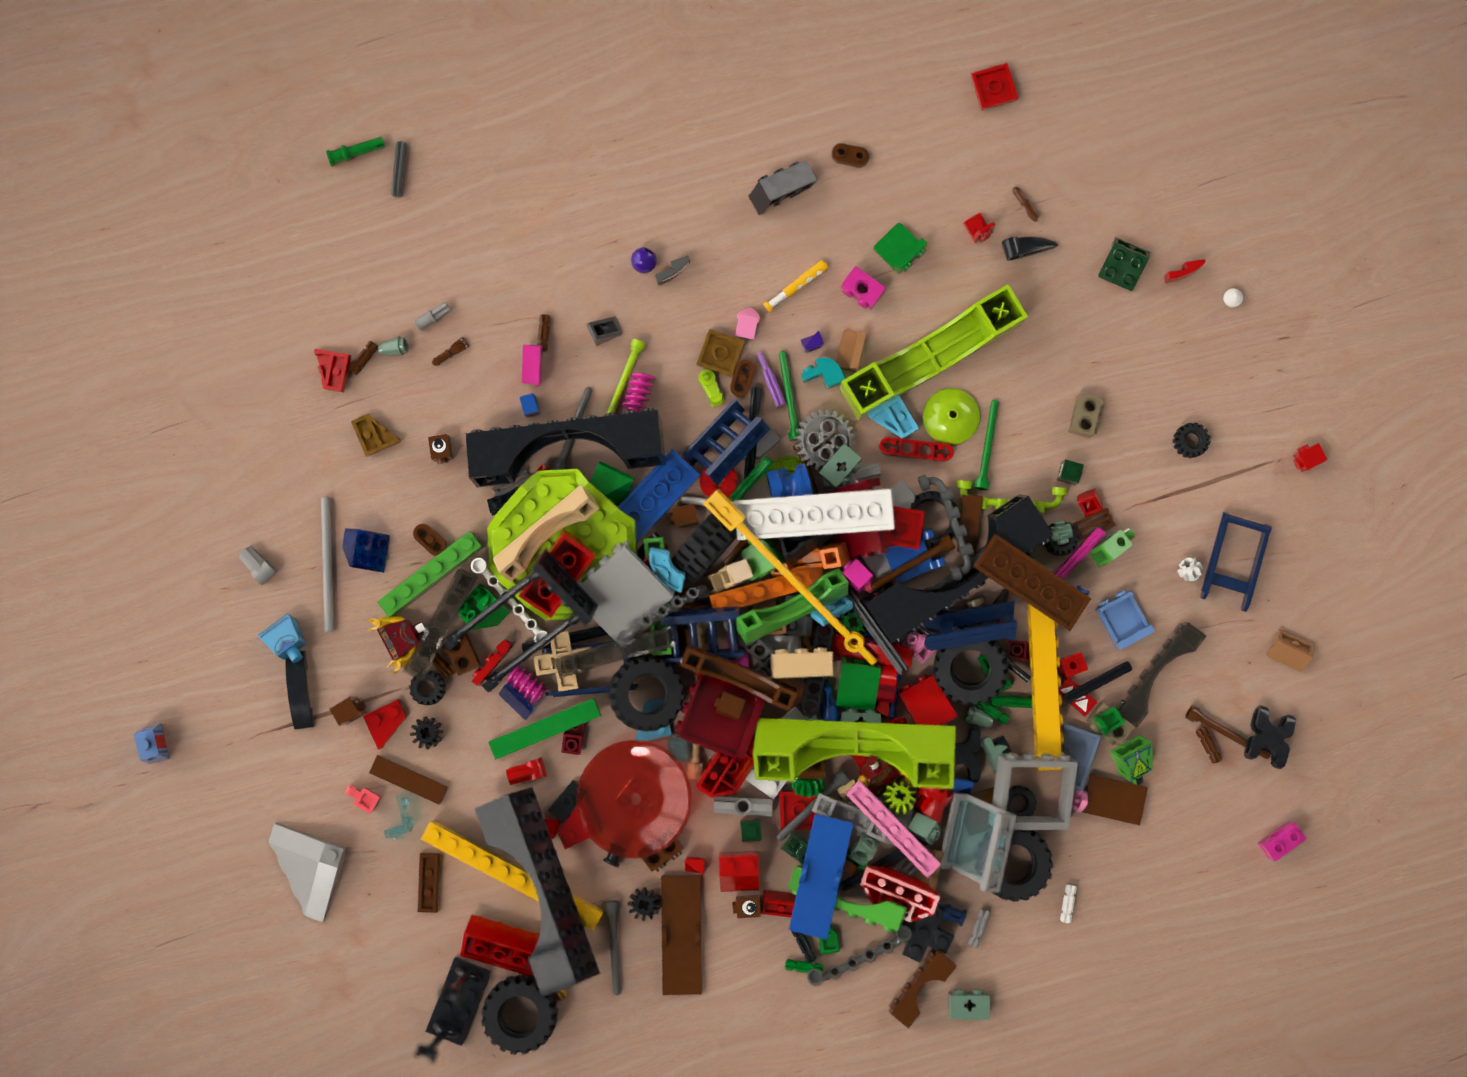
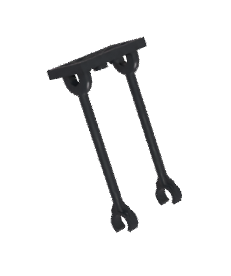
M546 548L540 552L532 567L533 570L528 576L461 629L451 632L446 637L447 640L442 643L448 651L451 650L462 640L465 634L531 582H535L540 578L547 583L551 592L559 596L562 604L571 609L573 613L569 618L499 672L491 673L485 679L487 682L482 685L487 692L492 691L502 681L503 677L568 627L580 621L586 626L592 621L598 604Z
M458 957L454 958L445 983L441 985L439 990V998L425 1031L436 1037L428 1046L423 1044L417 1046L414 1054L416 1058L419 1055L430 1059L429 1063H435L439 1054L436 1048L444 1039L460 1046L463 1045L491 970Z

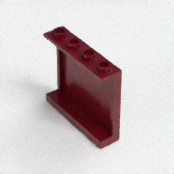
M879 478L866 479L822 494L868 491L880 486L881 483ZM883 530L838 533L824 543V545L846 542L849 557L852 561L856 559L861 560L862 555L863 558L875 556L874 552L877 555L887 553L888 548L895 547V544L886 545Z
M695 672L694 676L697 677L695 684H691L688 695H691L689 702L685 701L681 713H684L682 721L678 720L674 730L677 732L676 737L742 762L748 751L765 700L734 684ZM723 692L745 700L740 718L737 721L715 713L716 707H713L717 695L721 696Z

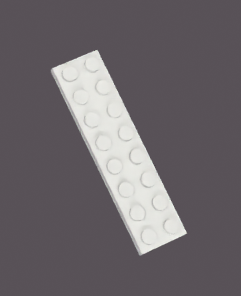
M891 489L734 501V505L746 516L742 523L758 539L889 530L895 528ZM737 529V540H747Z

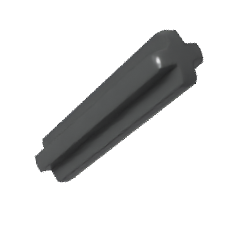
M403 141L396 142L391 189L393 197H401L403 191L407 144Z

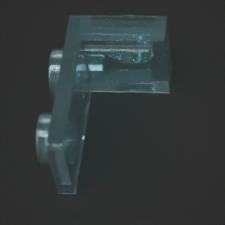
M403 794L396 795L403 826L384 831L385 837H391L392 841L404 838L403 834L411 832L413 827L412 817L408 816L407 808H409L408 799Z

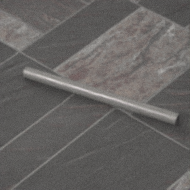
M323 497L321 498L324 632L334 631L331 498Z

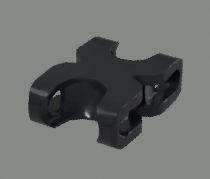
M1262 705L1256 707L1250 724L1251 729L1256 735L1250 736L1247 739L1244 757L1250 760L1255 759L1259 756L1262 747H1264L1271 754V765L1274 768L1282 769L1287 763L1290 752L1289 745L1284 739L1290 738L1294 734L1296 718L1289 714L1283 716L1278 727H1275L1269 720V709Z
M979 726L970 727L968 739L964 743L959 744L955 742L954 767L959 764L965 765L968 769L969 779L974 783L980 780L981 764L979 759L972 755L981 746Z

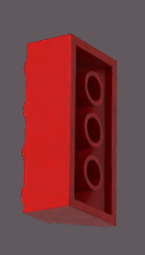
M563 529L548 550L576 581L579 580L596 556L579 538ZM542 578L531 582L519 592L521 599L552 618L562 604L559 596L549 590L547 583Z
M471 914L464 931L460 956L535 977L528 958L534 952L540 934Z

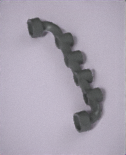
M926 475L919 476L918 482L922 491L929 490L932 484L938 487L954 537L959 546L960 554L964 560L962 568L959 569L957 565L951 567L950 572L954 582L963 580L962 576L971 569L972 561L970 555L974 554L971 544H966L964 536H967L965 526H959L957 518H960L961 515L958 507L952 506L953 492L951 488L946 489L945 484L939 478H927Z
M699 584L696 588L690 587L685 595L682 597L675 596L667 606H658L652 615H643L637 624L619 633L617 637L618 644L622 647H629L634 641V634L640 630H647L655 621L664 620L667 614L672 611H679L682 605L687 602H694L695 599L705 601L710 595L709 587L705 584Z
M901 926V929L896 931L897 938L891 941L885 940L881 946L875 949H866L864 954L856 958L850 957L846 963L840 966H831L829 971L823 974L818 969H812L807 974V980L812 986H819L822 982L831 978L838 980L842 973L848 970L856 971L860 964L866 961L872 963L878 955L883 953L891 954L895 947L909 942L912 938L911 930L907 926ZM886 945H891L890 949H884ZM869 953L874 954L872 958H867V955ZM856 962V965L851 967L850 963ZM838 970L837 975H832V972Z

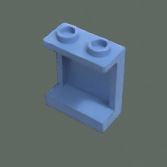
M1123 590L1115 595L1116 599L1112 601L1106 599L1098 604L1099 608L1095 609L1117 650H1122L1155 632L1153 626L1149 625L1132 596L1134 594L1133 591L1126 592V590Z

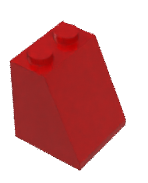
M925 674L916 679L918 683L912 686L909 683L900 688L901 692L898 693V696L914 725L942 726L958 717L950 702L942 693V689L937 686L933 675L928 677Z
M758 851L719 852L721 892L759 890Z

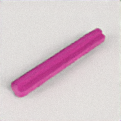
M1097 527L1054 574L1064 580L1100 542L1106 533Z

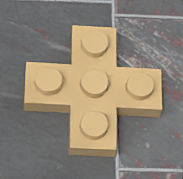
M569 630L563 631L550 641L552 653L533 656L536 676L556 673L559 691L578 689L576 669L594 666L591 646L572 649Z

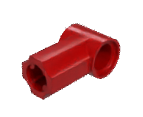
M538 758L525 762L526 764L506 769L509 784L514 785L546 777L547 773L543 759Z

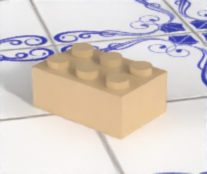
M815 648L814 653H808V649H794V653L788 654V650H775V654H770L771 678L833 676L832 652H827V648Z

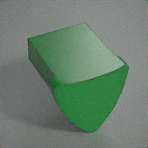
M1115 706L1098 716H1093L1095 725L1105 737L1125 723Z

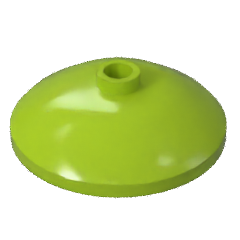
M956 388L942 389L933 394L924 406V427L928 434L939 443L948 445L961 444L971 438L979 426L980 411L973 397L963 390ZM952 411L955 412V413H956V417H955V418L950 417V415H949L950 412H952Z

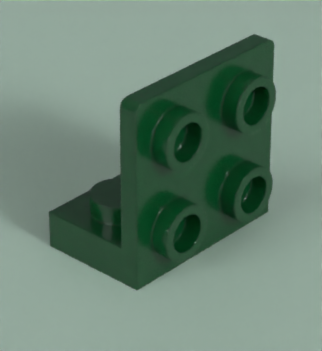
M1115 237L1098 277L1133 291L1149 260L1150 252Z

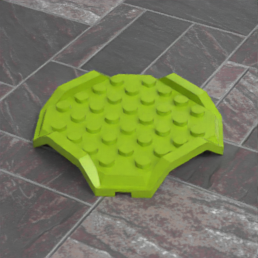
M580 469L536 471L518 488L497 512L487 527L489 568L498 581L507 590H510L530 574L540 552L545 548L549 550L563 529L579 538L596 554L580 577L582 580L585 577V573L592 566L596 568L603 556L606 554L608 556L613 553L612 549L620 542L623 544L628 540V547L637 555L636 520L619 509L598 490ZM582 485L593 495L599 509L585 521L570 524L550 536L535 552L526 570L510 582L498 572L493 558L577 487ZM519 593L515 595L528 609L545 620L567 619L573 613L569 607L561 604L552 618L521 599Z

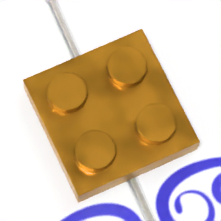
M709 329L696 365L732 378L745 341Z

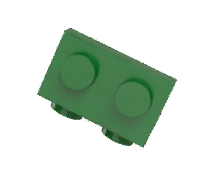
M897 223L874 245V251L899 275L903 270L906 272L913 265L912 261L916 257L919 259L927 251L925 248L928 243L923 238L920 241L917 240L901 223Z

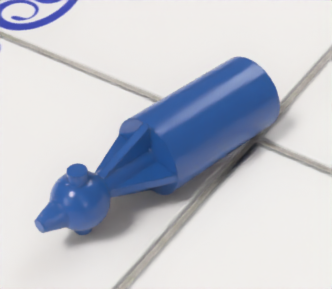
M825 679L822 691L825 694L821 705L823 721H840L838 706H836V702L831 695L833 686L829 683L828 679Z

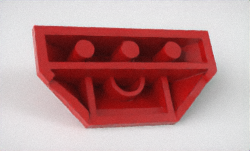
M754 735L745 759L742 762L714 752L703 769L695 788L710 798L737 793L754 766Z
M867 865L860 884L872 905L892 901L907 907L904 920L908 922L934 915L940 899V895L927 883L886 867Z

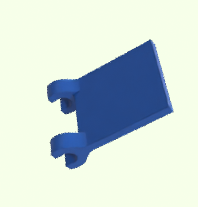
M932 529L922 530L919 550L898 546L888 548V552L884 554L891 571L928 551L924 540L934 537ZM941 556L932 560L929 558L896 577L895 581L902 583L927 571L946 565L945 560Z

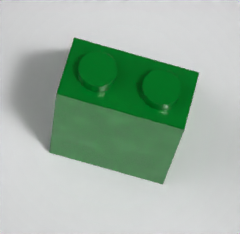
M841 655L836 706H840L843 709L856 708L865 712L866 710L875 711L881 664L875 663L871 665L868 661Z

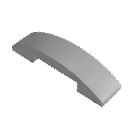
M818 794L812 812L853 822L852 828L882 842L885 841L886 835L861 809L830 796Z

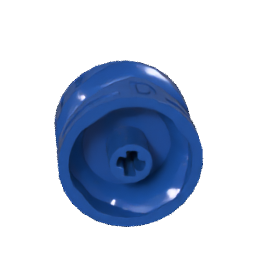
M804 463L795 467L794 474L789 473L786 468L766 472L771 498L813 495Z

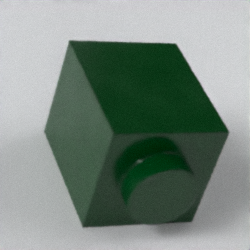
M1065 459L1061 462L1057 481L1071 485L1078 484L1084 464Z
M760 819L740 821L742 842L762 840Z

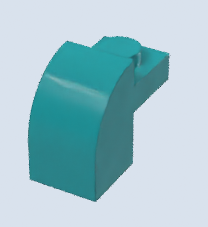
M825 357L815 359L817 367L814 368L812 365L803 369V373L800 376L803 384L821 376L827 390L841 384V381L845 379L840 366L834 360Z

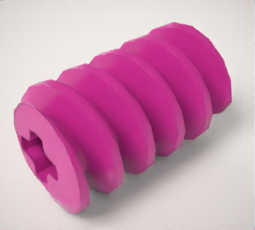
M633 373L631 377L634 380L629 382L632 387L627 389V392L631 395L625 396L628 402H623L622 406L628 411L641 412V409L647 408L643 402L649 401L645 394L652 393L647 388L654 387L649 381L656 380V378L645 373Z
M519 665L511 671L506 683L514 682L512 688L520 687L518 693L526 692L524 698L532 697L530 703L534 704L544 696L550 687L543 689L544 682L537 684L539 678L531 679L533 673L530 672L526 675L527 668L524 667L520 670Z

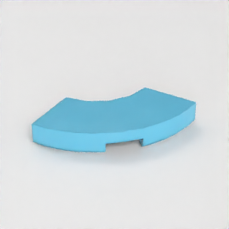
M651 547L649 560L653 572L668 588L682 593L686 572L677 569L670 559V551Z

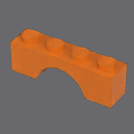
M846 542L821 545L790 566L786 563L784 566L791 573L812 567H823L824 569L841 567L850 561ZM777 569L771 572L772 577L782 575Z

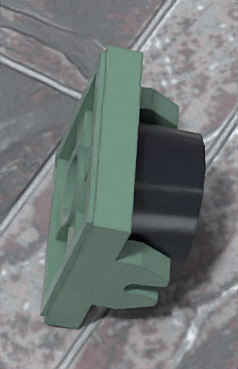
M1003 735L992 740L988 736L981 737V747L993 773L996 774L998 756H1007L1009 753H1012V750Z

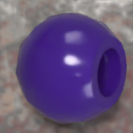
M641 247L632 253L631 264L637 272L649 273L656 267V254L648 248Z

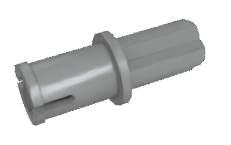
M443 303L432 311L427 310L428 313L414 320L416 327L421 331L433 322L437 323L436 320L451 311L447 303Z

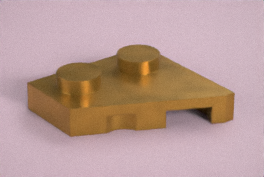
M369 414L351 421L366 457L401 442L400 439Z

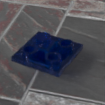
M345 528L342 548L349 567L384 573L390 535Z

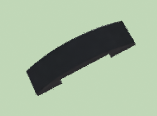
M300 651L303 658L296 663H293L289 657L285 659L288 701L294 730L314 727L313 710L310 708L306 670H308L306 651Z

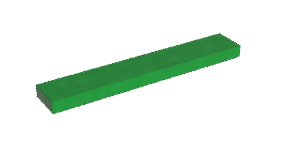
M595 698L491 740L488 743L496 760L602 715Z

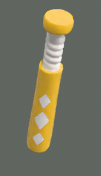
M824 260L817 262L785 287L779 295L769 302H764L765 309L768 312H772L773 307L785 298H789L828 269L827 263Z

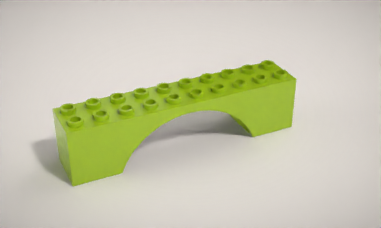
M1009 284L974 303L959 316L918 342L885 359L875 361L841 381L839 390L859 421L895 398L904 395L1020 327L1028 318V315Z
M759 718L753 750L755 780L795 781L807 768L825 759L845 755L868 757L873 755L877 759L899 769L907 776L913 787L954 789L955 726Z

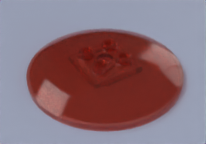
M627 740L606 747L588 763L581 775L577 788V811L585 832L600 848L619 857L643 858L663 851L680 836L690 816L692 791L683 766L669 751L651 742ZM635 793L641 797V801L637 805L631 801V797Z

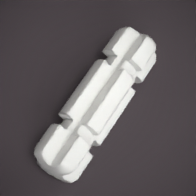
M1067 884L1065 887L1066 895H1064L1061 922L1071 923L1072 921L1071 913H1073L1075 903L1074 894L1077 891L1075 885Z

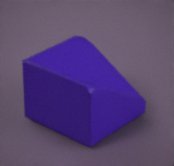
M819 330L815 335L801 339L805 353L823 347V340Z

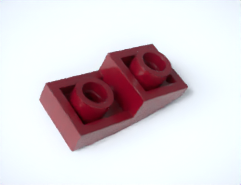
M1008 640L1007 657L1011 660L1030 662L1029 642Z
M586 723L564 732L561 753L581 755Z

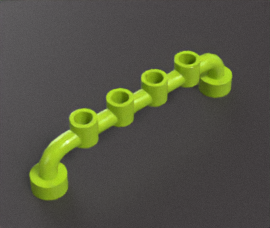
M957 480L956 488H960L961 497L962 494L969 495L968 489H972V481ZM1052 487V495H1055V499L1052 502H1032L1039 513H1045V510L1055 509L1062 503L1063 496H1067L1068 488ZM982 497L981 509L995 506L996 510L1011 499Z

